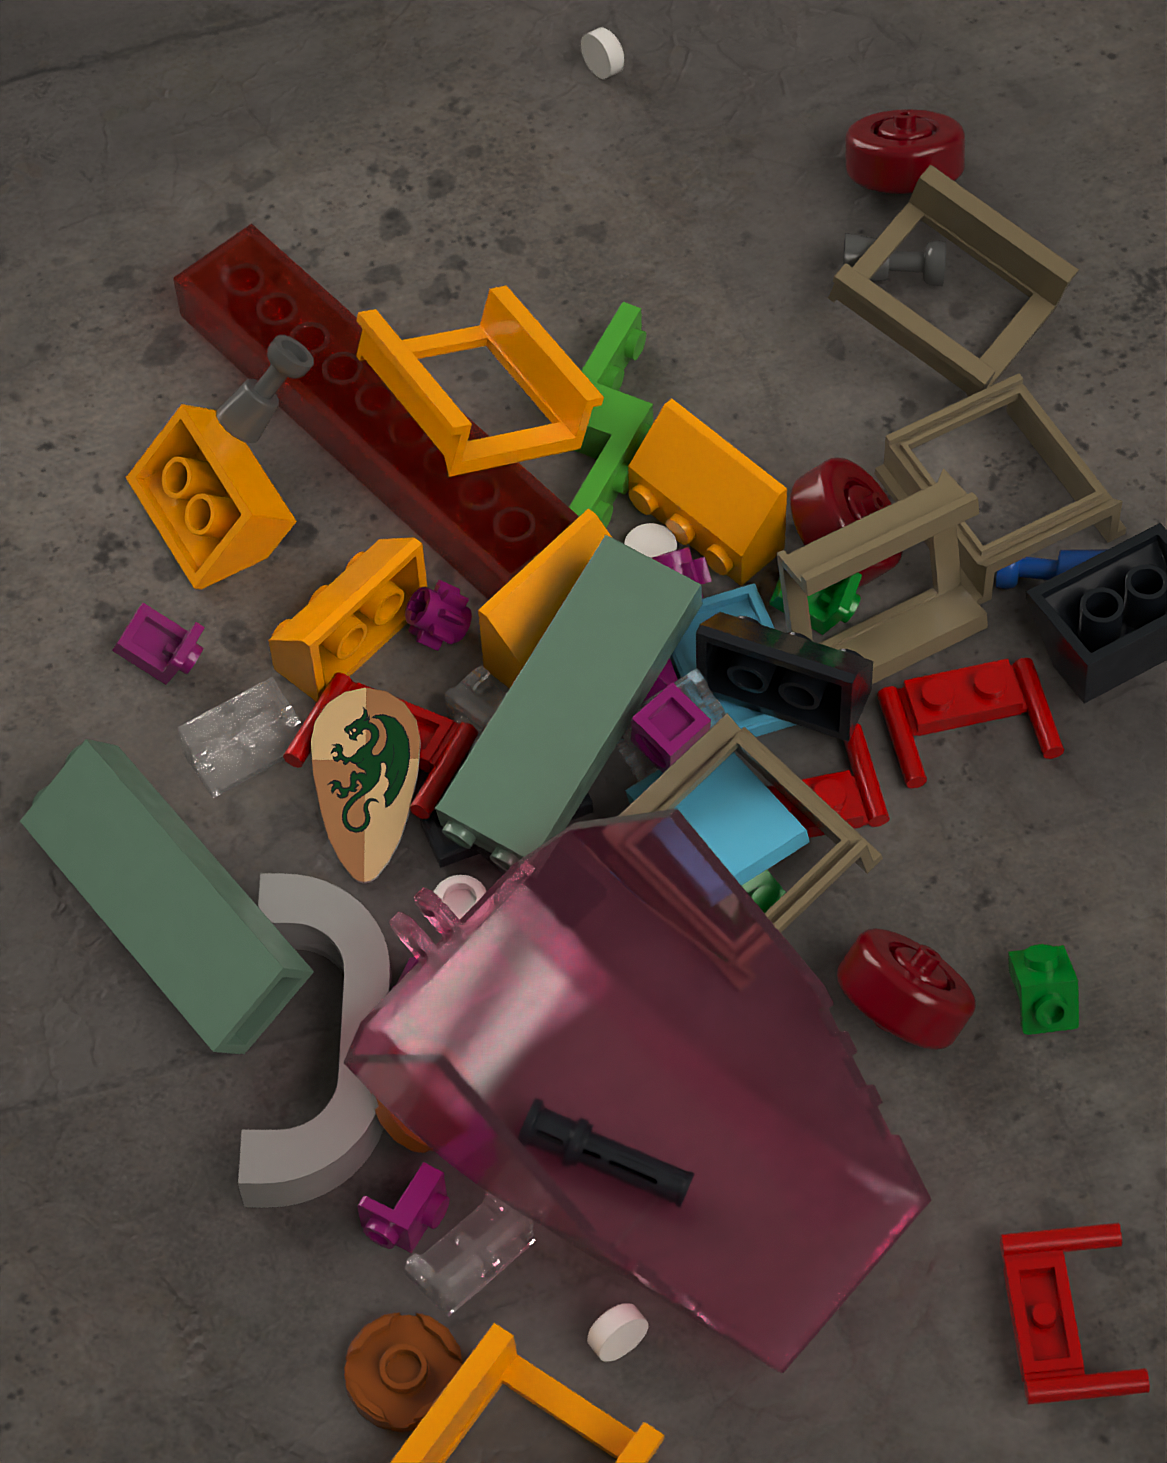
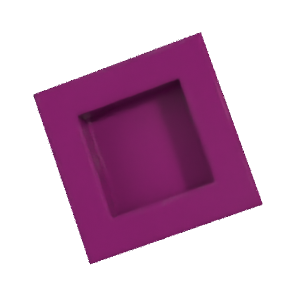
M672 682L632 717L631 742L664 773L710 730L711 719Z

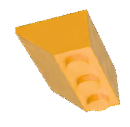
M671 398L664 404L628 465L629 498L641 513L645 515L651 514L663 523L674 534L677 542L682 545L689 544L703 555L708 565L716 573L722 576L728 575L742 586L777 556V552L785 549L787 488Z
M181 404L126 476L133 491L194 589H204L267 559L297 522L247 443L235 438L223 428L217 419L216 410Z
M589 508L478 610L483 667L508 688H511L604 536L612 537L597 514Z
M415 537L379 539L366 552L357 553L349 561L342 574L331 584L323 585L317 589L308 605L292 619H286L281 622L274 630L272 637L268 640L274 670L316 702L336 672L344 673L350 677L407 624L405 610L410 597L417 589L427 587L423 544Z

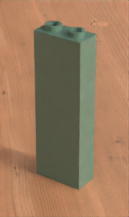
M605 535L435 808L440 825L444 827L442 833L462 847L470 849L474 843L491 852L490 859L492 862L511 874L519 875L520 871L523 870L536 877L632 721V717L638 711L702 606L701 584Z
M85 739L81 745L69 753L64 767L52 782L36 794L31 808L20 820L22 825L213 1052L245 1054L313 974L314 971L118 745Z

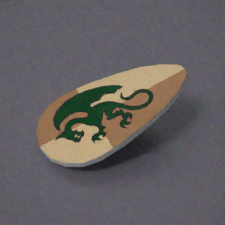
M371 688L344 692L327 703L315 721L311 738L313 776L328 838L342 865L352 878L360 883H370L377 879L390 862L401 841L417 782L421 748L417 720L406 704L387 691Z

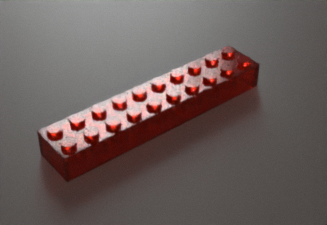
M252 223L173 277L180 316L247 378L260 380L270 367L271 363L267 357V350L277 335L292 337L306 347L314 359V365L301 378L287 377L276 392L279 398V407L488 600L579 517L519 462L449 477L445 457L369 363L366 360L359 361L356 357L363 330L356 321L357 317ZM467 417L472 423L468 441L490 437Z

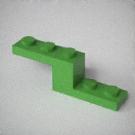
M622 302L581 370L604 396L601 406H596L592 409L581 449L574 450L597 460L566 511V527H569L589 508L597 514L605 528H607L612 517L615 499L619 493L625 495L629 490L628 465L653 425V404L619 391L624 379L625 367L630 359H638L646 341V332L642 330L641 308Z

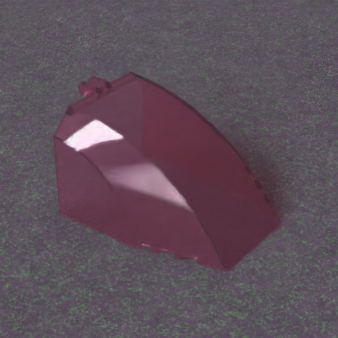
M678 809L575 822L514 863L460 920L437 894L428 888H421L413 897L419 910L443 937L435 945L415 920L403 912L397 913L389 921L391 929L399 936V939L419 962L360 1022L343 1063L411 1132L479 1187L774 1371L784 1373L932 1200L900 1135L891 1134L878 1108L883 1101L875 1085H867L852 1057L858 1051L848 1031H839L829 1011V1008L834 1003L824 984ZM535 1097L544 1100V1107L576 1121L581 1117L589 1119V1123L594 1125L592 1130L634 1149L641 1150L648 1155L688 1172H694L695 1175L681 1208L675 1206L676 1204L627 1185L622 1181L578 1163L576 1168L572 1166L566 1168L561 1165L560 1158L530 1145L524 1147L517 1138Z

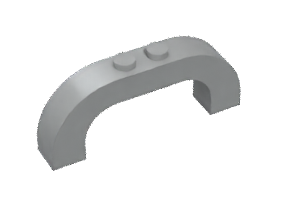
M260 873L258 908L294 949L307 950L326 957L340 969L344 976L338 1083L336 1091L326 1108L305 1124L281 1130H242L238 1186L244 1207H284L313 1200L340 1186L362 1167L375 1149L384 1130L374 1110L379 1105L376 1100V1092L373 1094L370 1092V1078L376 1061L388 1049L393 1047V1029L403 1028V1009L392 994V987L394 985L388 948L384 936L371 913L356 898L338 886L324 880L299 874Z

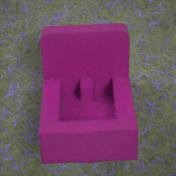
M142 602L112 651L167 685L179 670L187 675L198 660L204 648L196 642L205 627L195 622L187 631Z
M423 1162L394 1209L367 1196H363L357 1208L365 1235L384 1248L392 1249L396 1245L412 1253L427 1228H437L447 1212L450 1198L447 1197L444 1172Z

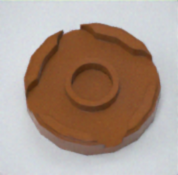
M400 1312L385 1314L365 1325L349 1345L344 1368L348 1396L358 1413L379 1428L396 1432L415 1430L463 1365L460 1346L450 1330L431 1316L415 1313L416 1316L409 1314L400 1316Z

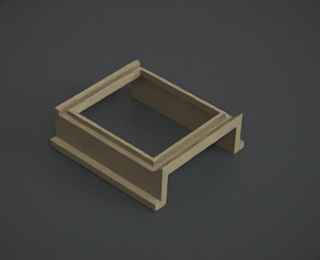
M930 165L919 177L909 202L856 264L851 267L845 263L832 280L834 285L828 299L832 302L838 300L965 391L969 397L995 384L1057 308L1070 282L1079 270ZM920 221L926 223L1029 297V300L980 359L870 280Z
M1019 373L886 435L884 464L876 467L874 473L895 502L936 484L911 449L1007 405L1006 412L1076 502L984 546L965 521L957 524L961 585L979 605L992 599L994 574L996 571L1093 524L1107 542H1111L1126 534V527L1120 520L1123 501L1110 496L1024 386L1023 377ZM928 538V539L924 540V542H925L926 545L929 547V538Z
M943 468L936 484L813 541L790 554H787L785 550L777 552L787 633H800L813 641L807 596L928 538L933 588L820 642V644L838 650L850 649L859 653L863 658L874 661L872 684L988 628L987 612L961 585L957 524L979 514L978 497L973 492L967 494Z
M728 713L606 827L617 846L609 854L610 857L746 990L762 975L754 958L854 862L866 873H869L883 859L880 852L745 727L740 729ZM735 750L836 844L740 937L730 930L640 842L647 833Z

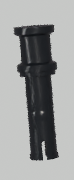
M535 1097L515 1146L524 1149L527 1145H530L561 1159V1165L566 1168L571 1166L576 1168L578 1163L622 1181L627 1185L676 1204L675 1206L681 1208L695 1175L694 1172H688L648 1155L641 1150L634 1149L592 1131L594 1125L589 1123V1119L584 1117L579 1118L577 1121L544 1107V1100Z

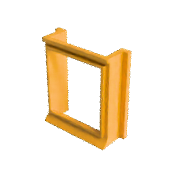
M507 285L489 289L479 326L401 340L376 309L358 312L356 321L363 330L356 357L359 361L366 360L442 452L445 457L449 477L581 449L592 409L602 405L604 396ZM486 346L552 424L468 441L472 423L418 359Z
M493 1323L390 1463H445L503 1384L617 1459L615 1463H648L664 1441L665 1435L646 1422H643L637 1432L629 1429L519 1356L516 1350L514 1335Z

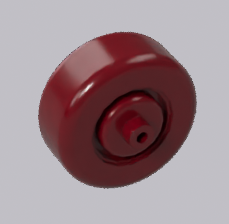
M915 109L879 112L859 119L850 126L846 133V171L848 176L856 184L869 190L890 194H912L919 177L930 165L953 181H956L962 175L965 168L964 129L955 119L941 113Z
M838 457L824 461L795 481L790 494L792 518L804 546L891 505L883 489L866 470L853 461ZM903 551L858 572L862 574L858 587L868 584L893 569L899 563Z
M874 928L862 932L841 961L837 970L838 982L843 992L865 1016L882 1030L922 1048L940 1050L949 1047L956 1040L976 1008L975 997L969 985L935 950L893 931Z

